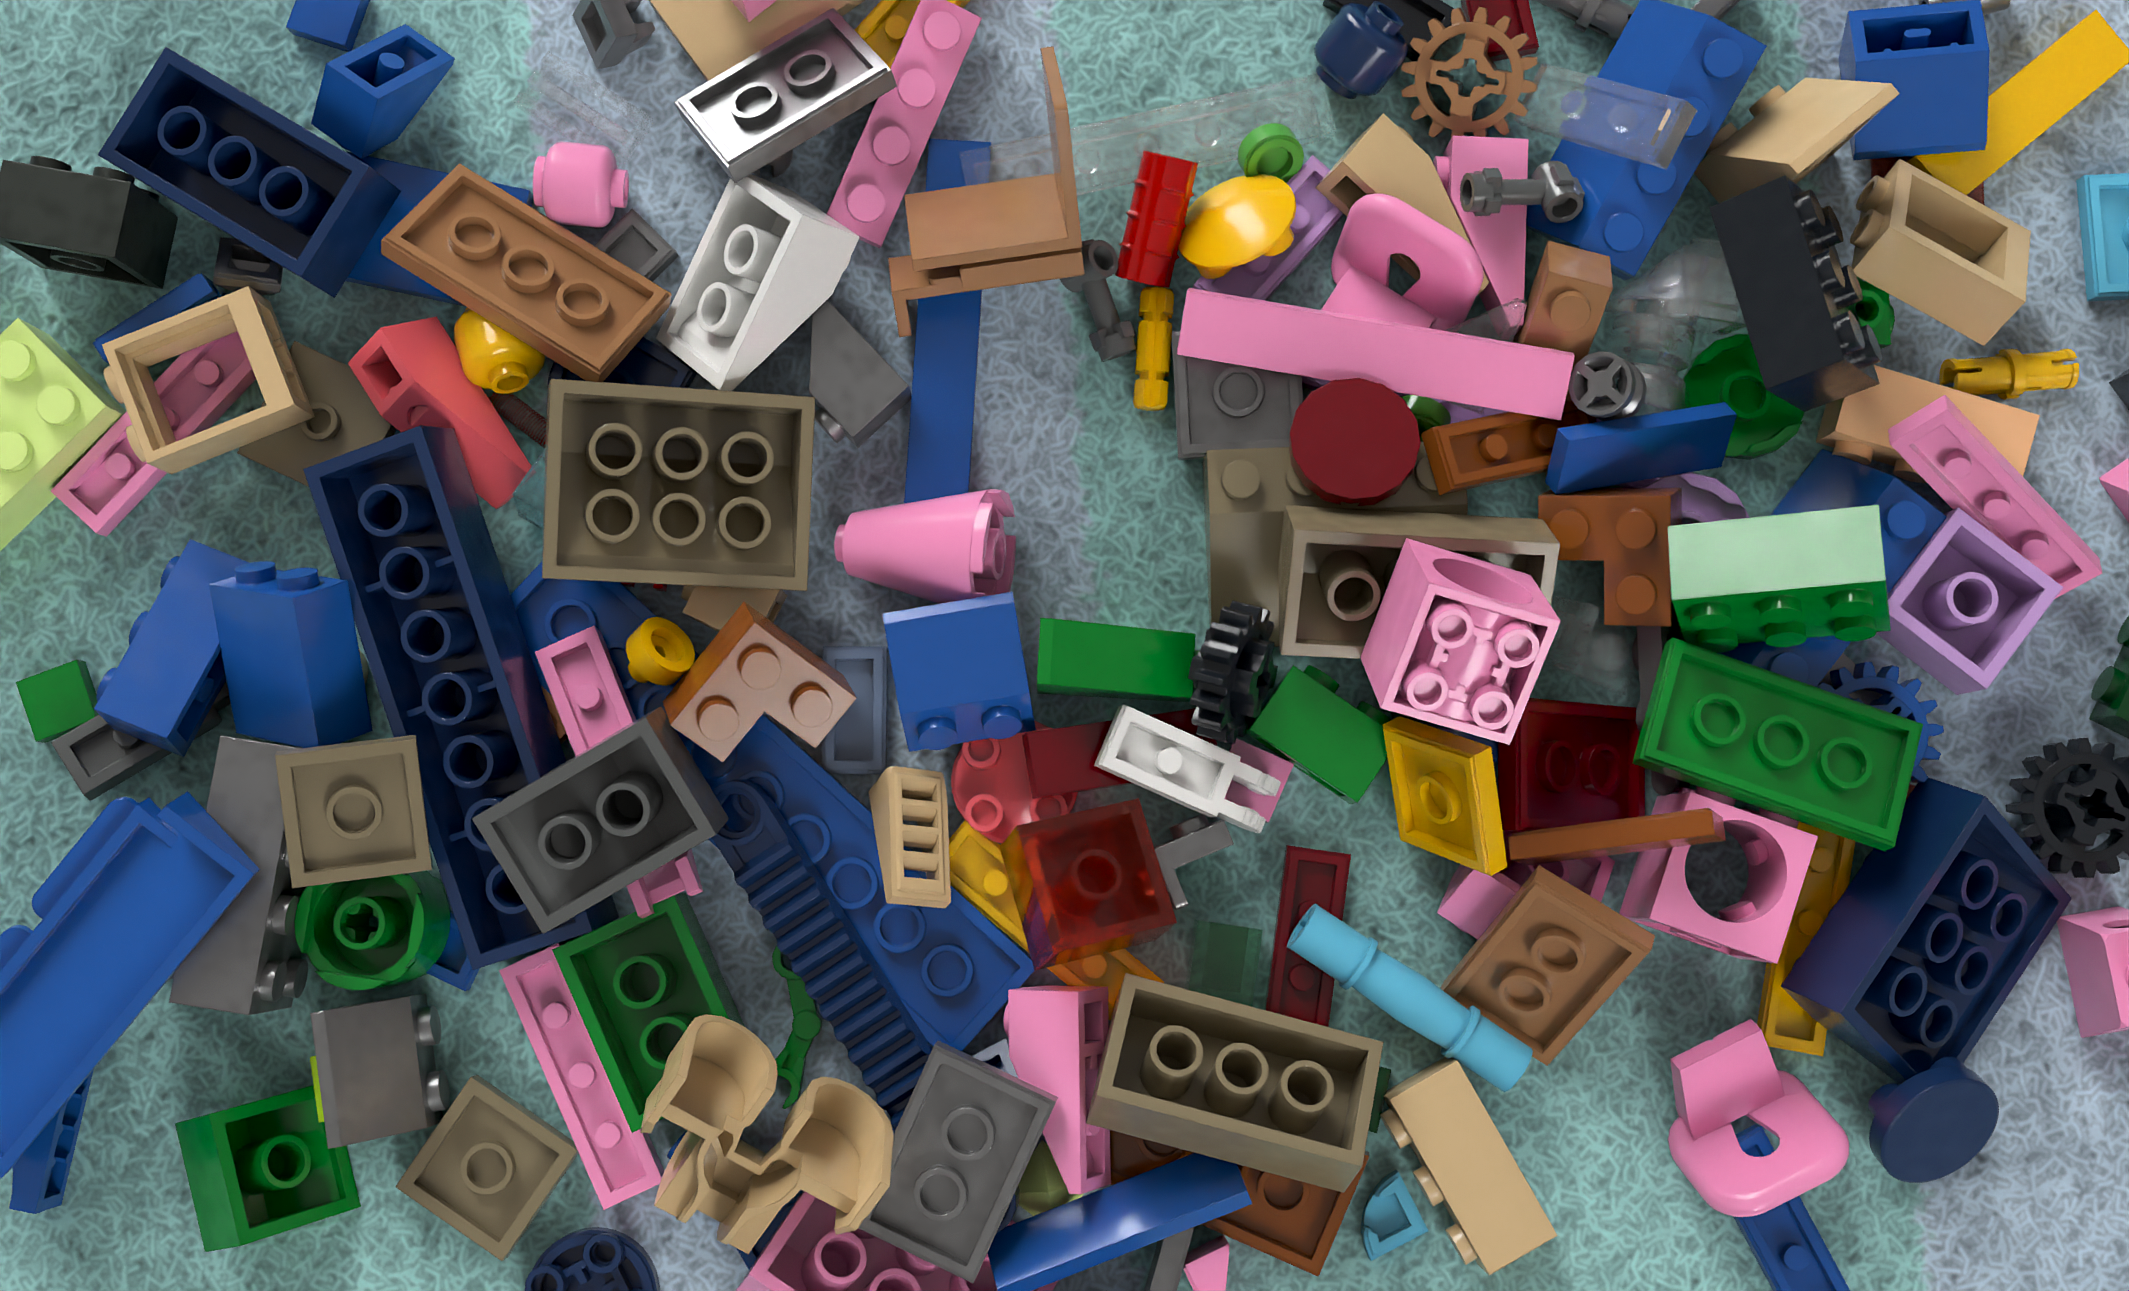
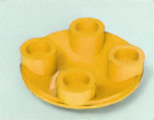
M1266 174L1251 177L1243 175L1214 186L1201 195L1188 208L1185 219L1187 227L1183 229L1178 247L1179 251L1189 263L1197 267L1201 276L1206 279L1220 278L1227 274L1232 267L1246 264L1262 255H1279L1290 247L1294 240V234L1290 226L1295 217L1296 198L1292 189L1282 179Z

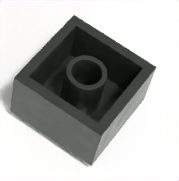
M31 156L29 164L8 160L2 161L0 170V244L40 268L163 289L178 217L159 203V195L137 187L134 184L135 177L116 169L95 167L93 175L72 172V167L69 164L43 156Z

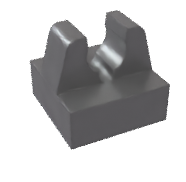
M580 0L572 16L597 69L612 67L621 63L625 55L643 47L655 31L653 22L636 24L633 23L630 13L636 11L642 0Z

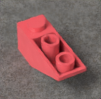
M437 316L381 327L348 362V365L381 417L400 432L420 425L454 428L475 493L495 509L505 505L537 475L482 387L470 382L464 374L457 348Z

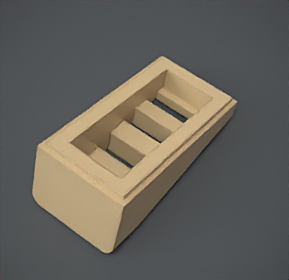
M898 766L888 767L868 791L886 903L945 909L951 903L948 803L944 774L938 771ZM903 820L915 821L918 826L903 824ZM904 846L922 848V852L906 851ZM904 870L926 872L927 879L904 877Z

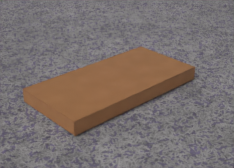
M460 163L381 240L382 255L586 381L603 382L670 306L672 296L670 292Z

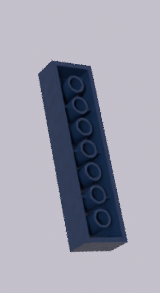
M420 425L303 469L339 577L342 580H348L354 621L393 736L416 735L429 843L472 970L591 932L618 919L619 915L613 897L610 895L543 934L472 820L478 814L567 761L454 428Z

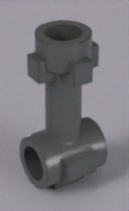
M1548 161L1541 164L1534 170L1531 179H1502L1503 177L1498 168H1483V171L1466 173L1460 185V202L1465 212H1473L1475 216H1490L1491 213H1499L1502 205H1541L1547 219L1555 223H1564L1575 218L1583 208V198L1585 195L1578 179L1572 177L1567 165L1560 161Z
M1094 239L1082 241L1084 274L1060 278V280L1072 292L1084 291L1097 331L1090 334L1089 337L1093 349L1099 353L1101 362H1106L1137 350L1133 339L1136 338L1130 320L1120 321L1106 278L1115 274L1118 269V257L1114 248L1103 240L1094 241Z

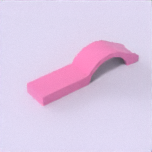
M595 626L535 651L575 756L636 721L602 633ZM692 849L626 886L637 915L642 919L654 914V904L686 890L687 894L691 897L703 892Z

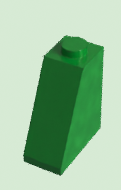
M1040 618L1037 694L1190 702L1194 684L1193 680L1188 679L1192 657L1197 656L1199 650H1195L1196 634Z

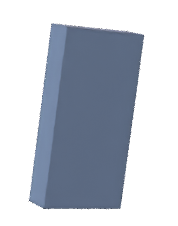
M823 646V660L844 675L857 699L822 740L821 767L829 774H882L887 768L888 648L887 646Z

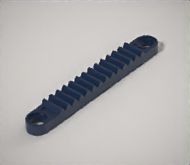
M732 780L716 786L712 791L721 806H723L724 801L730 795L741 794L752 802L755 809V818L752 825L745 831L733 830L725 824L711 838L734 872V880L737 885L747 892L750 905L761 914L764 927L775 936L778 949L788 956L791 961V969L804 981L807 994L818 1003L821 1016L832 1025L837 1041L845 1045L848 1051V1058L852 1064L859 1067L864 1083L873 1089L878 1105L887 1111L891 1119V1125L896 1130L932 1051L931 1046L769 794L759 784L750 780ZM1019 1186L1013 1195L997 1232L1002 1231L1011 1222L1020 1201Z

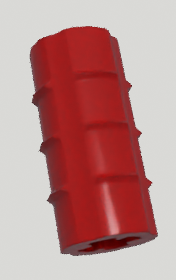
M1143 150L1137 179L1133 181L1135 187L1130 209L1126 212L1128 218L1123 240L1119 243L1121 249L1115 276L1153 286L1170 287L1175 262L1180 258L1177 254L1183 229L1187 227L1185 219L1190 198L1194 196L1192 189L1198 163Z

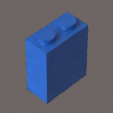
M259 561L237 566L234 568L235 577L209 584L237 734L308 748L340 744L373 731L348 580L319 576L316 568L276 570L274 562Z

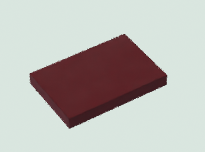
M1529 698L1510 745L1498 743V800L1503 831L1525 832L1645 816V768L1632 764L1640 737L1636 724V708Z

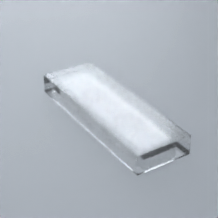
M1541 63L1533 79L1535 83L1539 84L1538 90L1526 93L1522 100L1529 111L1525 117L1515 115L1513 119L1529 130L1667 170L1697 109L1683 99Z

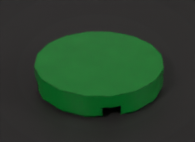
M1735 334L1714 341L1691 361L1681 381V409L1725 402L1737 414L1725 453L1726 458L1750 460L1773 453L1797 434L1803 422L1801 420L1805 412L1766 390L1749 334Z

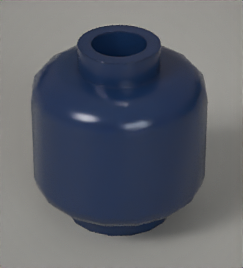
M1374 1L1370 7L1358 3L1344 5L1315 45L1314 54L1319 63L1316 68L1317 75L1329 88L1345 98L1355 99L1358 94L1362 96L1376 95L1388 82L1407 55L1408 45L1399 31L1404 25L1402 19L1391 8L1378 1Z

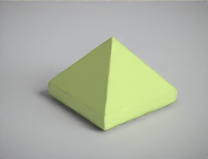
M1041 1140L1034 1150L1018 1184L1020 1189L1018 1205L1032 1216L1081 1198L1083 1195L1069 1194L1048 1144Z

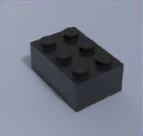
M1786 175L1709 207L1766 390L1801 411L1806 412L1880 384L1874 364L1882 361L1881 349L1872 328L1868 324L1861 327L1854 304L1863 301L1862 291L1851 266H1841L1835 245L1843 242L1844 239L1839 221L1830 206L1821 207L1811 189L1804 192Z

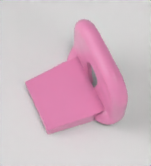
M1387 194L1365 195L1352 205L1331 261V274L1337 286L1321 310L1455 333L1464 323L1484 278L1482 262L1475 249L1463 237L1404 201ZM1394 253L1410 257L1415 261L1420 270V278L1402 296L1389 288L1390 255Z
M1752 1019L1713 1037V1040H1707L1670 1059L1675 1105L1679 1118L1673 1122L1669 1129V1150L1678 1168L1703 1200L1714 1210L1734 1217H1752L1763 1214L1829 1181L1847 1163L1850 1145L1845 1131L1797 1077L1786 1071L1777 1070L1763 1032ZM1747 1116L1776 1135L1780 1140V1145L1776 1151L1764 1157L1747 1155L1739 1145L1731 1122Z

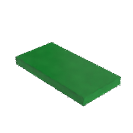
M1672 637L1664 645L1632 764L1879 850L1887 851L1895 847L1923 724Z

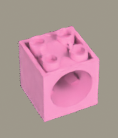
M1406 538L1360 659L1381 709L1510 745L1561 620L1530 574Z
M1698 786L1696 790L1681 787L1677 794L1657 796L1651 815L1710 808L1723 817L1724 830L1729 832L1738 841L1746 855L1749 874L1747 886L1739 902L1719 910L1720 916L1715 918L1705 912L1695 902L1687 887L1685 861L1691 845L1639 851L1619 914L1633 922L1739 959L1777 964L1818 836L1797 829L1799 821L1762 808L1759 809V812L1743 808L1738 809L1734 807L1736 799Z

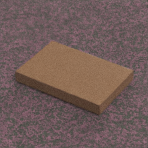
M1538 865L1446 978L1440 989L1467 1009L1472 1005L1480 1009L1481 1015L1531 1047L1533 1050L1532 1057L1548 1066L1652 950L1655 935Z

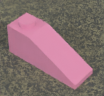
M1452 136L1443 156H1435L1433 164L1472 247L1480 257L1483 271L1489 281V284L1479 296L1499 338L1512 339L1524 325L1527 205H1502L1499 213H1491L1490 216H1475L1473 212H1465L1461 206L1460 185L1466 173L1483 171V168H1498L1503 177L1502 179H1528L1529 139Z
M1035 985L1008 990V1004L1005 1008L1003 1022L1005 1033L1009 1038V1057L1019 1079L1058 1097L1042 1133L1069 1194H1084L1110 1185V1130L1086 1124L1109 1029L1108 987Z

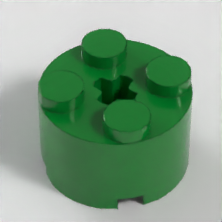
M428 871L307 886L300 897L295 914V937L301 953H306L310 962L318 970L315 972L324 981L348 990L393 987L427 974V971L442 954L449 936L450 910L444 884ZM371 914L378 918V928L369 926Z

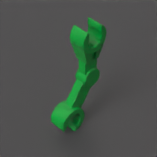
M776 946L772 954V963L775 971L787 980L794 1016L792 1032L785 1048L775 1059L778 1071L777 1076L785 1077L791 1085L790 1095L786 1098L782 1107L786 1109L793 1105L801 1094L806 1056L814 1037L822 1030L823 1023L822 1018L817 1013L815 999L807 994L802 978L784 964L783 953Z

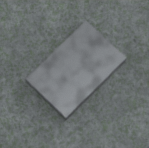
M832 8L677 99L674 103L682 119L732 181L737 183L897 87L892 70L844 18Z
M937 1041L893 1136L890 1187L870 1214L863 1220L859 1229L974 1283L1058 1097L941 1041Z

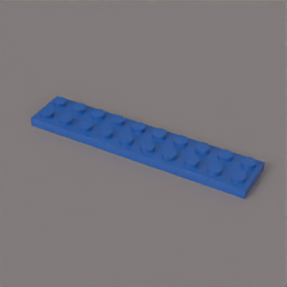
M541 561L510 595L540 685L550 693L535 651L595 626L602 633L636 720L660 706L666 713L663 700L684 674L675 683L667 686L657 685L649 681L646 683L638 682L632 678L628 671L630 661L626 654V641L628 637L646 619L658 616L621 582L543 579ZM695 651V661H696L697 658L700 656V654H698V653ZM764 713L724 762H721L676 730L712 790L716 786L732 780H750L759 784L769 794L920 1031L933 1047L937 1041H941L957 1050L963 1051L1008 1001V990L1019 988L1039 966L951 885V903L945 909L886 903L872 812ZM741 794L730 795L722 806L729 817L725 824L733 830L745 831L752 825L755 818L753 804L747 797ZM709 838L708 840L716 846L713 839ZM904 846V850L914 851L910 847ZM904 870V877L927 879L926 872Z

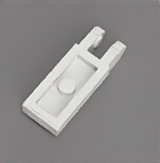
M1124 704L1118 706L1094 766L1203 815L1210 818L1219 817L1224 821L1255 833H1261L1266 819L1253 809L1239 806L1224 799L1231 781L1233 780L1246 786L1249 790L1264 796H1276L1281 784L1275 777L1240 762V756Z

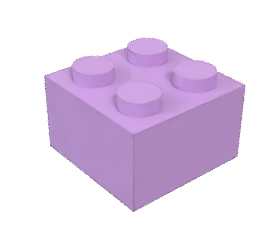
M1958 507L1943 513L1947 518L1888 593L1891 631L1876 633L1956 695L1987 689L2063 589V586Z

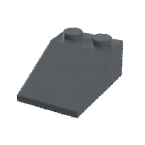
M660 706L478 814L472 820L539 929L544 934L713 837L725 825L729 817L677 731L670 725L666 713Z

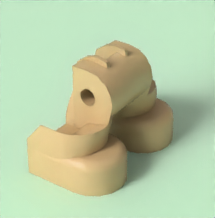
M705 1014L693 1019L669 1054L662 1079L646 1099L640 1133H652L660 1117L688 1130L668 1162L661 1178L654 1206L675 1216L677 1220L686 1223L696 1210L720 1222L717 1230V1240L726 1245L730 1244L747 1254L750 1253L781 1208L793 1199L800 1190L836 1208L834 1226L836 1235L856 1231L890 1187L894 1135L891 1122L884 1110L868 1094L856 1086L838 1078L820 1077L810 1082L792 1107L784 1122L782 1139L765 1153L740 1140L744 1128L750 1126L755 1121L775 1092L778 1075L776 1060L769 1048L753 1032L741 1024L722 1016Z

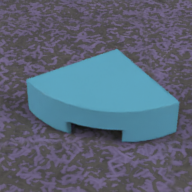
M1397 1170L1389 1173L1375 1186L1363 1210L1361 1234L1365 1251L1371 1261L1428 1232Z

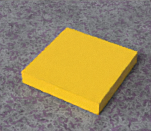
M1401 716L1383 724L1400 840L1489 876L1507 868L1491 746Z

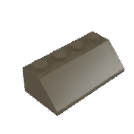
M1285 505L1279 558L1281 655L1360 659L1406 538L1530 574L1550 605L1552 603L1560 542L1543 519Z

